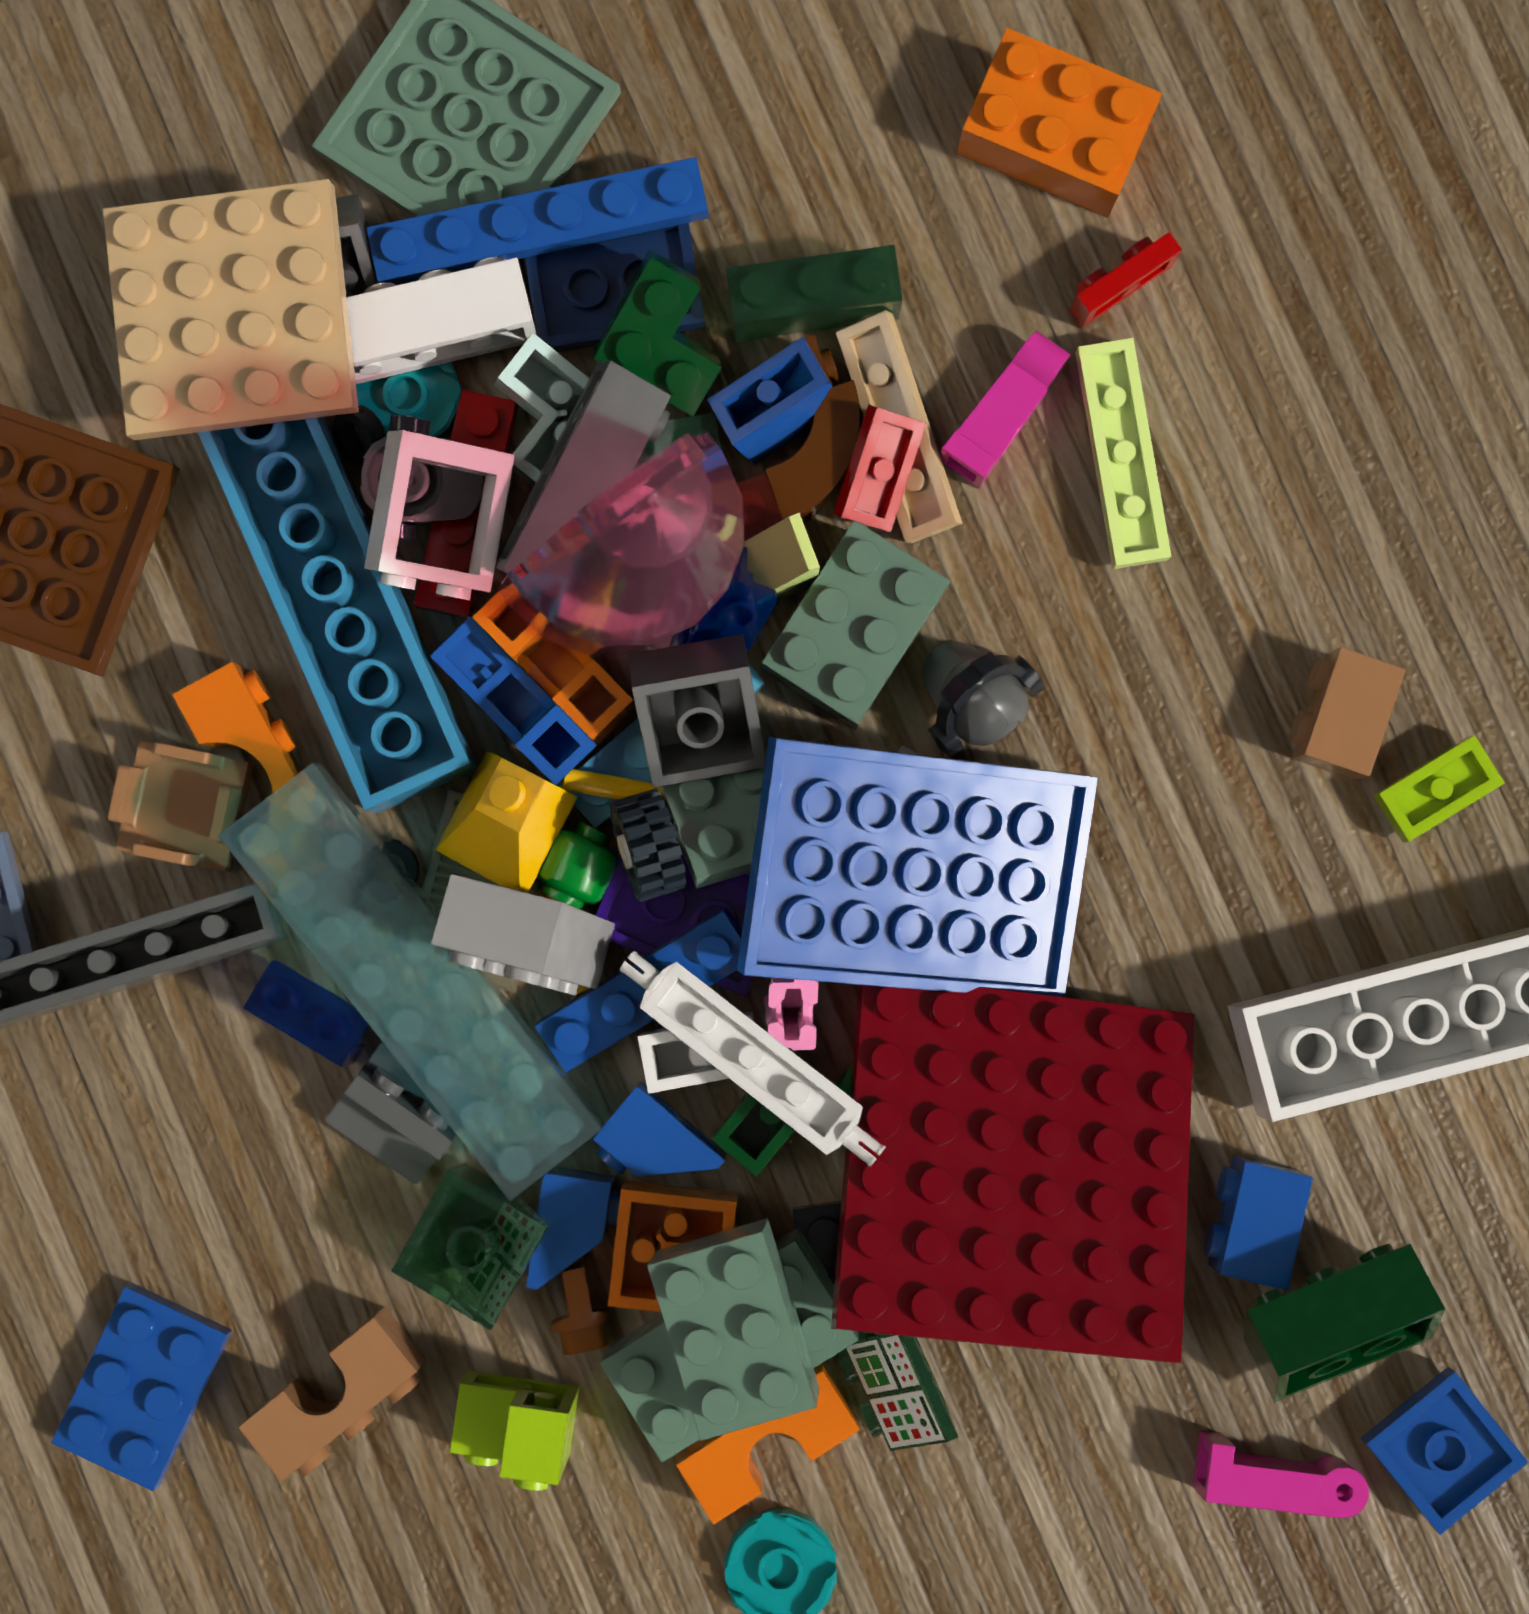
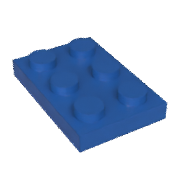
M132 1282L126 1285L51 1443L154 1491L160 1486L232 1333V1329Z

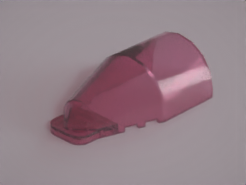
M705 432L703 435L701 433L696 437L695 435L691 436L690 433L682 436L579 510L570 521L546 540L553 550L551 555L547 556L542 547L538 548L526 558L533 567V570L528 572L523 563H521L506 575L498 590L509 606L544 639L585 655L631 654L696 625L728 590L744 547L743 496L722 450L709 432Z

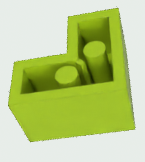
M468 1370L459 1386L450 1453L464 1455L465 1462L478 1466H494L498 1464V1460H502L499 1477L514 1479L513 1484L522 1489L539 1491L547 1489L548 1484L559 1485L570 1456L580 1386Z

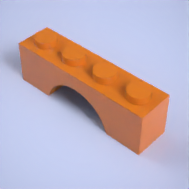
M230 662L172 694L199 744L211 748L240 747L252 754L265 769L272 786L273 805L265 829L253 844L280 893L293 894L351 862L345 848L351 846L350 838L336 816L330 819L326 816L318 799L325 796L324 791L309 767L301 770L292 753V750L298 747L296 739L282 718L275 721L265 704V701L271 699V694L262 677L255 669L248 672L245 667Z

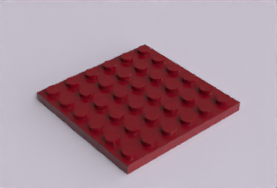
M859 984L850 1097L863 1106L857 1126L886 1147L879 1156L865 1144L859 1142L860 1146L877 1158L871 1167L849 1149H845L831 1329L1181 1363L1195 1014L978 987L969 992L960 993Z

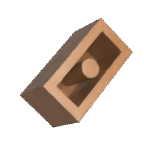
M1343 647L1327 653L1325 658L1319 657L1313 665L1307 682V689L1313 691L1307 712L1301 710L1291 728L1289 742L1295 744L1291 759L1352 780L1370 777L1406 669Z

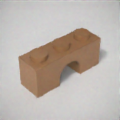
M385 1306L342 1340L329 1353L345 1378L343 1398L330 1402L318 1400L309 1394L296 1378L252 1413L238 1427L280 1482L296 1470L303 1477L308 1475L330 1456L331 1453L326 1448V1445L342 1433L349 1441L376 1418L370 1410L380 1401L387 1397L394 1404L420 1382L415 1373L426 1361V1358Z

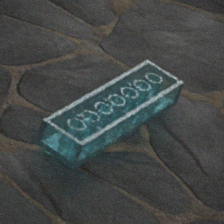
M320 762L309 765L218 835L509 1201H512L602 1130L599 1114L485 971L448 962L451 950L431 944L439 912Z

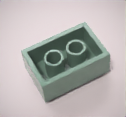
M854 520L764 658L762 671L856 730L951 581Z
M768 1218L655 1252L647 1267L700 1441L817 1407L820 1387Z

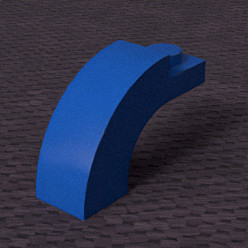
M470 615L429 654L554 785H557L597 746Z

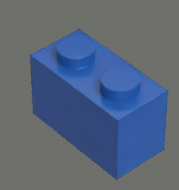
M1233 1155L1231 1166L1223 1167L1218 1180L1217 1199L1222 1201L1218 1223H1210L1205 1237L1204 1253L1205 1256L1210 1257L1208 1265L1220 1275L1274 1288H1283L1288 1291L1313 1177L1300 1170Z

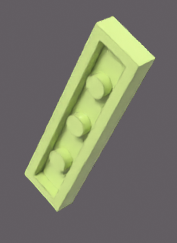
M1134 338L1079 346L1075 356L1112 569L1167 561L1172 556Z

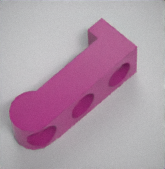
M1036 330L961 427L953 433L943 446L940 453L942 463L979 489L1050 390L1048 389L1071 354Z
M1199 1430L1193 1488L1205 1502L1331 1518L1353 1517L1359 1514L1367 1504L1369 1488L1365 1478L1343 1458L1334 1455L1323 1456L1312 1463L1235 1452V1446L1222 1433Z

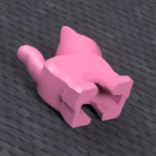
M772 978V981L769 983V995L763 998L768 1033L787 1048H791L792 1051L815 1049L816 1026L813 1024L814 1008L816 1003H818V981Z

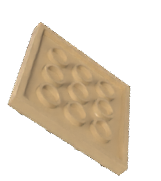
M329 179L103 208L126 436L133 440H142L359 412L335 186Z

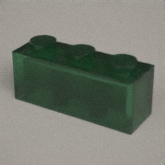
M895 245L726 268L735 342L847 327L885 310L893 313L895 320L899 319L903 299Z

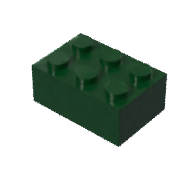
M1391 1244L1378 1246L1364 1253L1359 1258L1361 1262L1359 1265L1342 1272L1339 1271L1337 1266L1324 1268L1310 1275L1305 1280L1307 1284L1305 1287L1286 1294L1283 1288L1273 1289L1261 1294L1251 1302L1253 1308L1246 1311L1244 1341L1274 1403L1434 1337L1445 1307L1411 1244L1396 1250L1393 1249Z

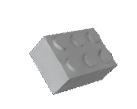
M451 874L431 944L451 950L448 962L576 996L578 985L597 990L615 923L563 902Z

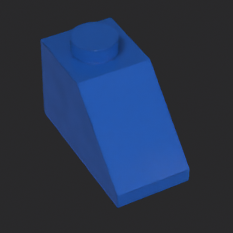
M801 337L707 400L732 445L756 465L803 433L832 385L804 337Z
M641 1081L593 1138L601 1146L596 1152L597 1155L620 1174H623L626 1169L630 1170L635 1176L718 1169L726 1158V1153L657 1094H648L647 1086Z
M549 1166L545 1170L542 1178L537 1218L547 1228L530 1257L526 1288L539 1289L602 1242L608 1232L609 1225L617 1226L621 1192L614 1191L615 1175ZM539 1229L533 1240L532 1249L542 1233L541 1229Z

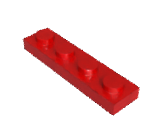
M462 389L450 441L509 453L519 405L511 399ZM480 504L472 515L464 519L432 521L423 565L469 573ZM419 579L414 606L417 609L464 619L469 615L472 617L478 590L472 589L470 600L436 594L437 582Z

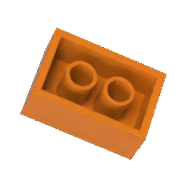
M1006 28L962 129L957 154L1108 218L1163 93L1010 28Z

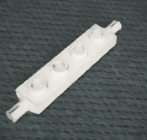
M636 951L627 957L633 964L645 972L641 974L626 961H624L620 968V972L625 973L646 990L640 1006L645 1013L824 1154L828 1155L844 1145L867 1163L869 1167L873 1165L877 1158L860 1146L859 1142L865 1144L879 1156L886 1146L881 1145L857 1126L863 1106L678 962L671 964L660 972L638 955Z

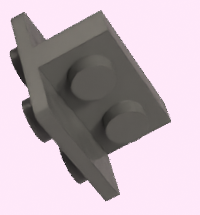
M391 1030L329 1113L326 1122L413 1184H418L435 1160H440L452 1144L457 1130L481 1099L482 1091L396 1030Z

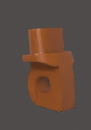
M584 1266L561 1271L560 1279L567 1315L552 1320L551 1327L552 1332L560 1333L563 1354L574 1355L606 1347L608 1342L604 1323L611 1319L610 1313L605 1308H591Z

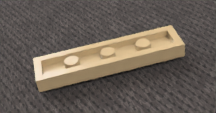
M885 310L837 331L836 335L851 380L855 382L863 416H865L869 404L927 423L896 515L905 542L915 543L963 524L893 313Z

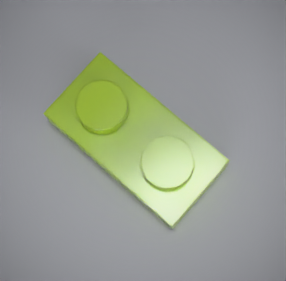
M1473 735L1451 746L1376 792L1373 796L1400 840L1404 843L1417 838L1505 784L1476 736Z

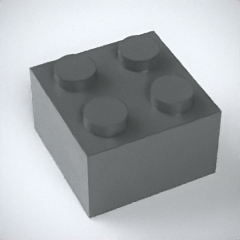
M744 634L629 654L631 688L653 788L765 768L766 755Z

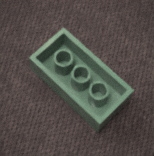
M798 1227L775 1243L813 1368L857 1342L859 1332L831 1329L834 1284L829 1278V1273ZM661 1313L610 1345L599 1364L661 1462H664L698 1441L699 1436Z

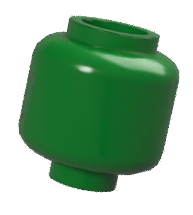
M582 822L578 823L575 831L561 828L537 875V878L543 882L540 891L580 910L584 902L588 904L598 903L602 899L619 863L617 854L605 846L610 836Z

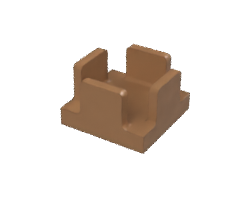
M139 740L134 765L132 767L119 765L108 813L109 821L121 823L115 850L181 865L231 872L254 763L172 745Z

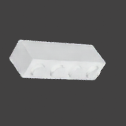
M490 257L477 262L474 268L452 273L448 270H434L422 275L418 281L401 285L379 283L368 287L363 294L347 297L356 384L524 345L532 333L536 334L517 257L508 260L502 257Z

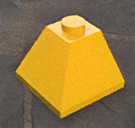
M486 751L435 850L502 887L528 893L578 797Z

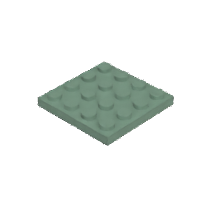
M411 0L321 131L312 148L317 155L411 217H417L559 186L620 96L621 89L620 84L491 0Z

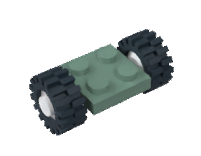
M825 740L817 741L818 743L828 744V742ZM765 768L660 786L661 795H659L657 789H652L609 803L610 819L614 826L612 829L618 843L617 849L623 860L624 871L628 874L631 889L633 888L634 895L639 902L685 889V866L680 857L682 852L696 889L750 873Z

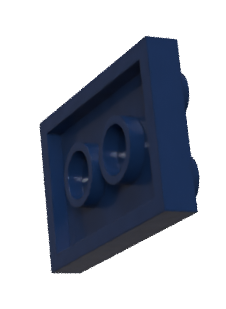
M689 223L526 257L525 262L537 336L556 352L595 346L649 249L697 277ZM700 290L679 325L678 332L705 328Z

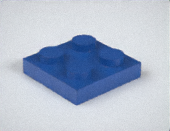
M1450 1367L1444 1369L1361 1437V1440L1439 1535L1529 1463L1460 1376Z

